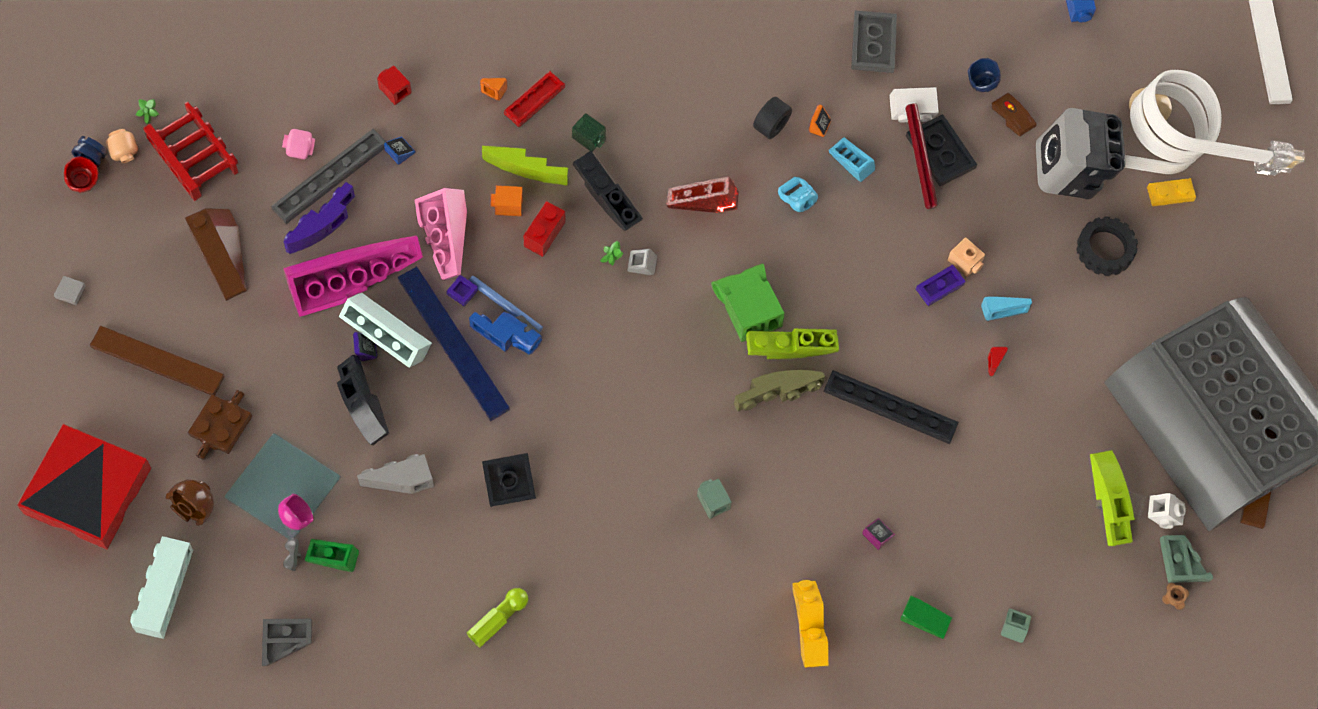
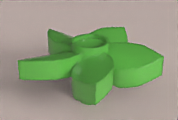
M139 99V107L141 109L135 115L144 116L146 124L150 123L151 116L159 115L154 109L156 105L155 99L149 101Z
M614 242L611 247L604 246L606 255L600 261L602 263L609 261L613 266L615 260H618L624 254L620 250V242Z

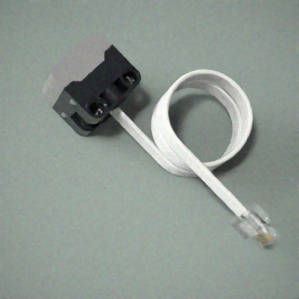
M1168 70L1159 74L1134 99L1130 110L1131 124L1140 142L1154 155L1171 162L1125 155L1123 124L1121 119L1114 114L1068 108L1036 140L1037 176L1040 189L1046 193L1086 200L1093 198L1102 190L1105 180L1115 178L1124 168L1161 174H1175L1187 169L1204 153L1254 161L1255 173L1276 176L1281 171L1290 173L1291 169L1300 162L1305 161L1304 151L1294 150L1292 143L1272 140L1270 142L1271 145L1266 150L1215 142L1220 133L1222 119L1217 96L1204 79L1184 70ZM1169 82H1175V83H1179V84L1185 85V86H1187L1188 88H1190L1191 90H1193V91L1199 96V98H1200L1201 101L1203 102L1204 107H1205V109H1206L1207 116H1208V123H1207V117H1206L1205 111H1204V109H1203V107H1202L1200 101L1196 98V96H1195L1192 92H1190L1188 89H1186V88H1184V87H1182V86H1180V85H1178V84L1169 83ZM1155 94L1172 97L1186 108L1194 124L1195 138L1183 135L1168 124L1159 111ZM1143 109H1144V113H1145L1146 119H1147L1148 123L1150 124V126L1152 127V129L1155 131V133H1156L1161 139H1163L1165 142L1169 143L1170 145H1172V146H1174V147H1177V148H1180V149H1183V150H1178V149H1175V148H1173V147L1168 146L1167 144L1163 143L1160 139H1158V138L1154 135V133L1151 131V129L1149 128L1148 124L1146 123V120H1145L1144 114H1143Z

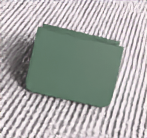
M1009 608L1001 635L1022 643L1027 635L1031 616Z

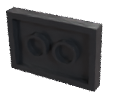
M943 114L922 124L931 174L939 187L976 169L978 164ZM909 130L906 132V138L913 147L911 134Z

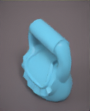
M793 177L778 189L780 199L790 204L791 208L797 212L806 211L818 199V194L813 190L812 186L800 177ZM798 184L802 185V187H799V189H797L793 193H790V195H785V193H787L789 190H791Z

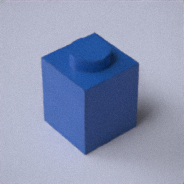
M1066 0L1071 22L1079 21L1082 23L1092 20L1096 10L1094 0Z

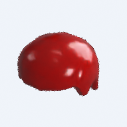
M75 157L65 165L64 181L72 191L79 193L87 192L97 184L98 168L90 158Z

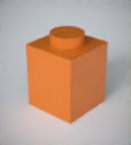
M496 185L495 194L491 193V207H495V215L522 216V187Z

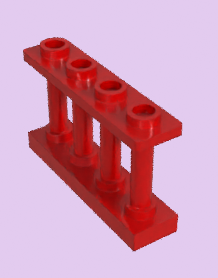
M186 102L184 104L187 111L186 115L161 130H155L151 124L145 126L143 130L148 141L191 198L196 201L202 197L199 190L201 184L228 167L236 175L239 173L236 166L239 162L233 153L228 154L225 150L227 147L220 137L216 138L213 133L215 131L208 121L204 123L201 119L203 116L200 110ZM194 121L199 128L197 131L174 145H166L164 142L166 140L165 137ZM204 136L210 142V146L185 161H178L176 158L178 152ZM215 152L223 159V161L197 177H191L188 174L189 168Z

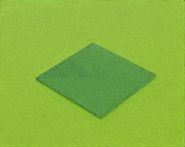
M273 433L224 497L290 540L295 538L300 530L290 529L282 523L278 513L280 502L292 494H297L308 504L313 514L341 476Z

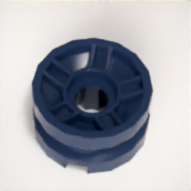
M81 136L77 142L78 145L74 146L71 151L74 157L90 158L98 168L101 164V159H104L108 153L106 148L90 137L84 139L85 136Z

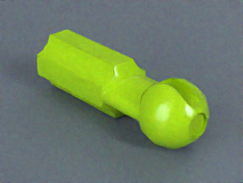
M520 588L509 590L505 600L496 608H492L467 632L468 637L479 648L482 647L507 623V619L526 607L528 604L527 593Z

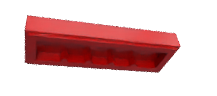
M549 71L504 110V115L520 128L565 88V83Z

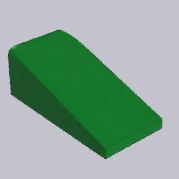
M311 539L304 561L353 572L359 550L351 544Z
M910 595L900 620L944 639L952 617Z

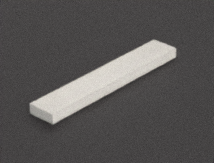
M1249 0L1269 104H1290L1293 99L1272 0Z

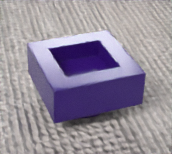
M459 275L446 293L465 307L477 293L478 287Z

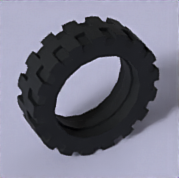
M1104 216L1102 219L1098 217L1093 222L1090 221L1086 224L1077 240L1078 246L1076 250L1077 254L1080 255L1081 263L1084 262L1088 270L1092 269L1098 275L1100 273L1104 274V276L1118 275L1122 270L1125 271L1134 260L1138 250L1136 248L1138 240L1135 239V232L1129 229L1127 223L1124 222L1123 224L1118 218L1110 219L1109 216ZM1099 232L1113 234L1124 245V255L1117 260L1102 259L1091 249L1090 238Z

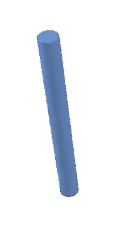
M474 275L470 277L469 281L475 284L480 292L514 317L524 316L532 326L541 332L543 329L542 325Z

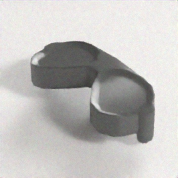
M291 538L285 543V548L289 551V555L283 561V566L292 571H296L297 558L302 556L298 553L299 540L296 538Z

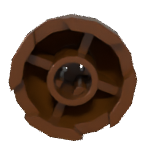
M186 479L178 482L168 491L165 497L171 500L173 504L170 508L186 522L192 519L196 521L197 526L203 525L214 507L211 489L203 481L198 482Z

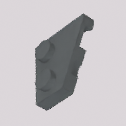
M263 619L262 666H268L312 644V619Z

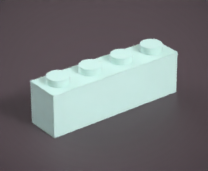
M363 293L348 298L339 315L341 319L409 368L424 360L432 344Z
M162 536L160 543L156 544L153 553L155 557L153 565H149L146 572L147 582L145 588L142 587L139 592L138 601L140 603L138 609L134 610L130 622L137 633L164 639L193 553L190 543Z

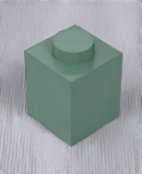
M719 478L714 481L709 479L700 484L697 497L709 519L730 510L732 502Z

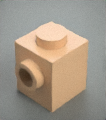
M965 237L951 250L948 261L964 276L968 277L972 272L976 274L983 267L982 261L985 254Z

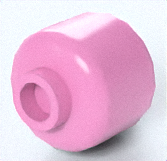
M292 129L289 135L284 134L282 147L286 148L287 156L304 160L309 155L312 156L315 138H312V134L308 131Z

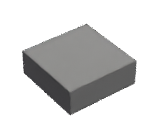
M63 276L54 293V297L77 305L86 286L83 282Z

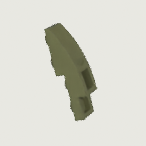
M785 370L752 379L750 390L735 396L734 406L737 411L743 409L748 411L754 408L757 403L764 400L769 402L775 399L777 395H779L782 402L788 399L789 401L796 400L802 393L807 391L815 392L820 389L825 375L823 372L812 370Z

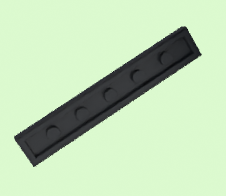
M832 370L824 388V392L948 444L951 443L959 423Z

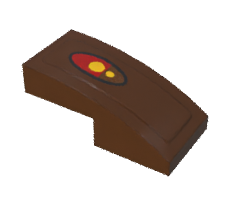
M1010 93L992 102V109L1006 119V126L1018 136H1022L1037 126L1029 112Z

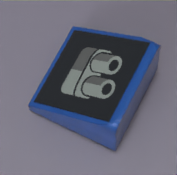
M402 136L384 143L385 151L398 165L415 153V150Z

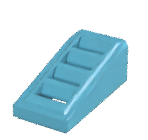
M845 137L829 149V153L860 182L875 171L874 160ZM844 148H847V150H846L845 152H843L842 154H840V152H841Z
M984 297L981 307L985 320L989 321L1028 313L1032 300L1028 298Z

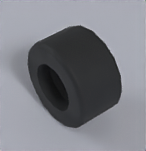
M772 97L757 114L753 127L768 139H772L788 122L792 114V108L778 97Z

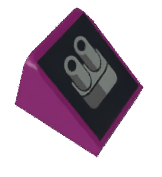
M879 518L868 525L862 532L878 550L895 535Z

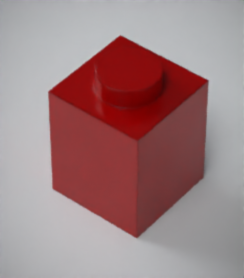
M394 65L389 69L383 70L377 77L379 89L394 105L412 93L409 80Z

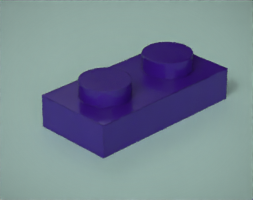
M951 265L917 285L916 291L925 303L930 306L964 286L966 281L954 265Z

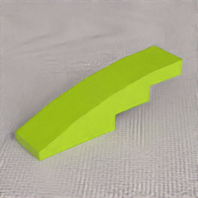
M482 145L483 160L502 170L544 183L568 185V168L547 166V158L526 157V149Z

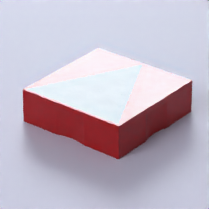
M63 424L17 506L24 515L50 526L66 529L83 540L108 549L123 522L128 506L140 491L151 470V466L148 460L142 456Z

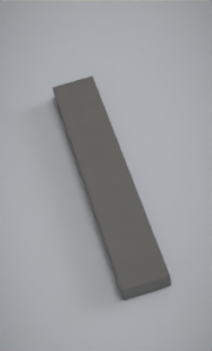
M374 129L370 130L271 206L272 210L285 224L289 223L384 150V143L386 141Z

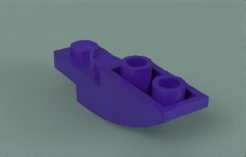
M345 182L342 187H338L335 190L333 198L328 203L322 205L319 214L311 209L307 215H303L298 222V226L293 231H289L284 238L286 252L291 254L301 251L334 232L348 218L346 206L355 197L353 186Z

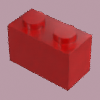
M546 201L523 235L524 247L543 257L566 223L565 211Z

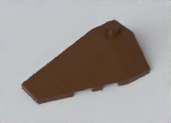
M205 208L185 217L188 228L225 300L227 301L246 292L239 227L230 210Z

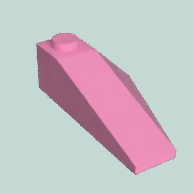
M443 188L415 199L419 226L424 228L427 235L425 238L426 243L431 245L433 249V259L441 279L447 280L461 275L467 208L464 190Z

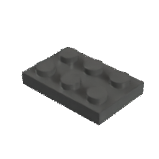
M855 10L852 70L894 73L897 14Z

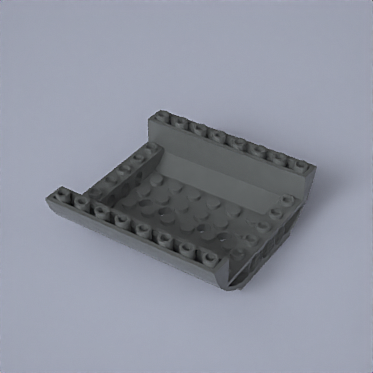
M1247 297L1226 301L1155 340L1151 345L1123 364L1104 382L1208 532L1227 522L1238 510L1318 465V391ZM1211 355H1218L1222 359V363H1214L1211 360ZM1224 374H1232L1235 377V382H1228ZM1251 411H1259L1262 414V419L1257 420L1253 418ZM1265 430H1273L1276 434V438H1268L1265 434Z

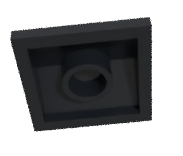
M528 453L482 461L490 507L536 499Z

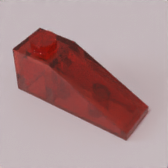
M729 176L668 188L667 207L712 213L738 209L739 191Z

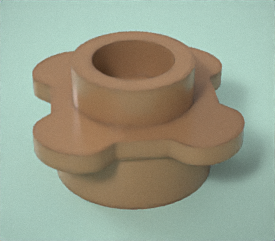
M1170 583L1166 587L1167 593L1162 597V601L1166 605L1171 604L1175 606L1177 610H1182L1185 607L1184 601L1189 596V591L1180 585Z

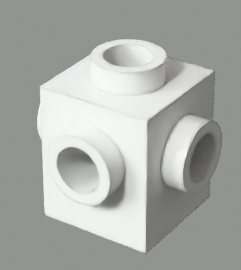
M1170 493L1150 496L1149 519L1165 529H1171L1176 525H1183L1186 512L1184 502Z

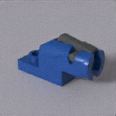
M474 312L469 317L472 329L505 352L513 345L531 355L542 342L541 333L522 315L514 317L509 313L503 312L493 324L483 314L479 315Z

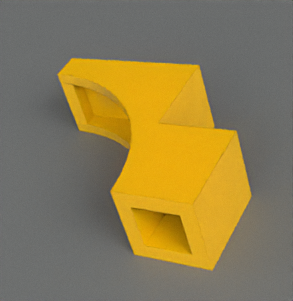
M810 580L792 583L799 623L801 657L804 667L829 666L828 639L824 630V606L817 583Z

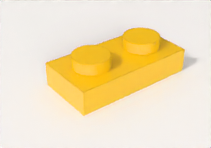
M1191 178L1149 183L1147 186L1152 206L1192 202L1196 198Z

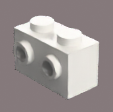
M936 87L894 89L889 95L892 120H898L901 123L908 122L905 107L912 103L918 105L921 122L930 121L939 113Z

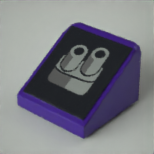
M354 332L355 354L359 356L361 361L376 359V343L362 333Z

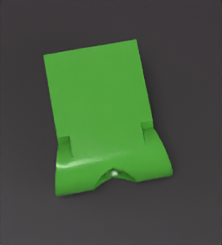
M763 263L748 268L740 274L726 276L711 283L714 293L725 304V308L741 342L746 341L748 331H773L783 326L784 311L766 278Z

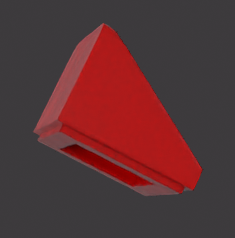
M992 347L988 354V373L990 376H993L1008 351V347Z

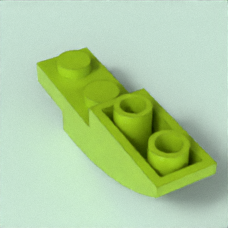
M794 328L792 332L748 331L746 334L748 355L767 356V359L806 358L839 351L837 330Z
M1112 450L1090 454L1096 500L1102 501L1108 546L1131 543L1133 540L1130 520L1135 519L1129 491L1120 465Z

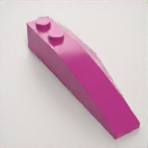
M411 236L344 250L283 269L299 317L341 305L348 298L366 291L371 285L376 282L380 283L388 275L404 269L423 258L418 237Z

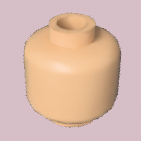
M125 129L111 132L106 140V146L111 158L115 161H121V163L132 161L134 159L133 156L138 152L134 135Z

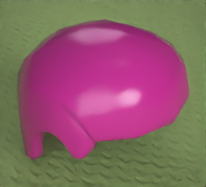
M297 494L286 497L278 506V513L282 523L290 529L301 530L314 519L308 504Z

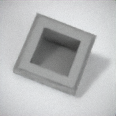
M651 249L632 250L627 271L654 275L657 255Z

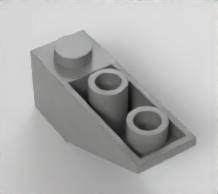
M418 454L411 455L406 460L398 463L392 461L379 469H366L360 475H357L359 484L362 487L410 494L434 487L424 454L420 456Z

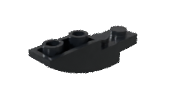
M589 151L573 162V166L585 181V187L620 228L626 231L643 220L620 185L614 183L592 151Z
M351 355L337 366L341 378L337 382V386L352 419L370 445H375L389 434V430L378 397L370 392L359 356Z

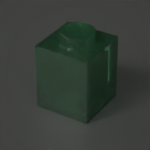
M585 113L572 127V138L593 152L597 147L600 148L605 143L606 127Z

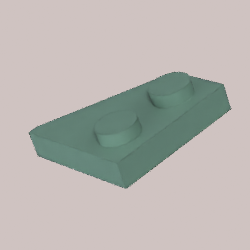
M1166 535L1160 538L1168 583L1209 582L1213 579L1211 572L1207 573L1199 562L1202 559L1192 549L1191 543L1185 535Z

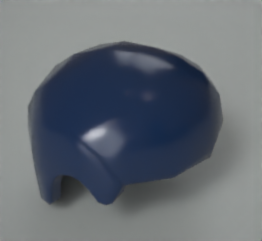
M980 58L974 61L968 68V77L973 89L978 92H990L998 87L1001 81V72L996 61L990 58Z

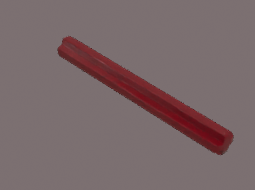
M912 103L906 105L905 110L925 208L933 209L937 207L938 203L918 105Z

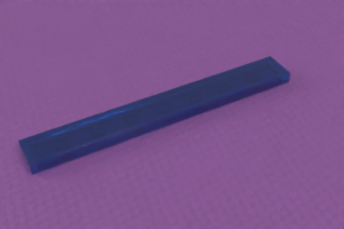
M416 266L398 276V281L488 419L492 421L508 412L510 407L418 267Z

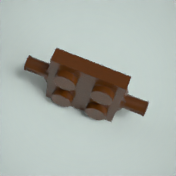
M236 390L230 401L223 400L214 395H211L188 431L189 436L202 443L196 454L198 458L204 460L210 449L220 450L229 454L252 418L251 412L238 406L245 396L242 391Z

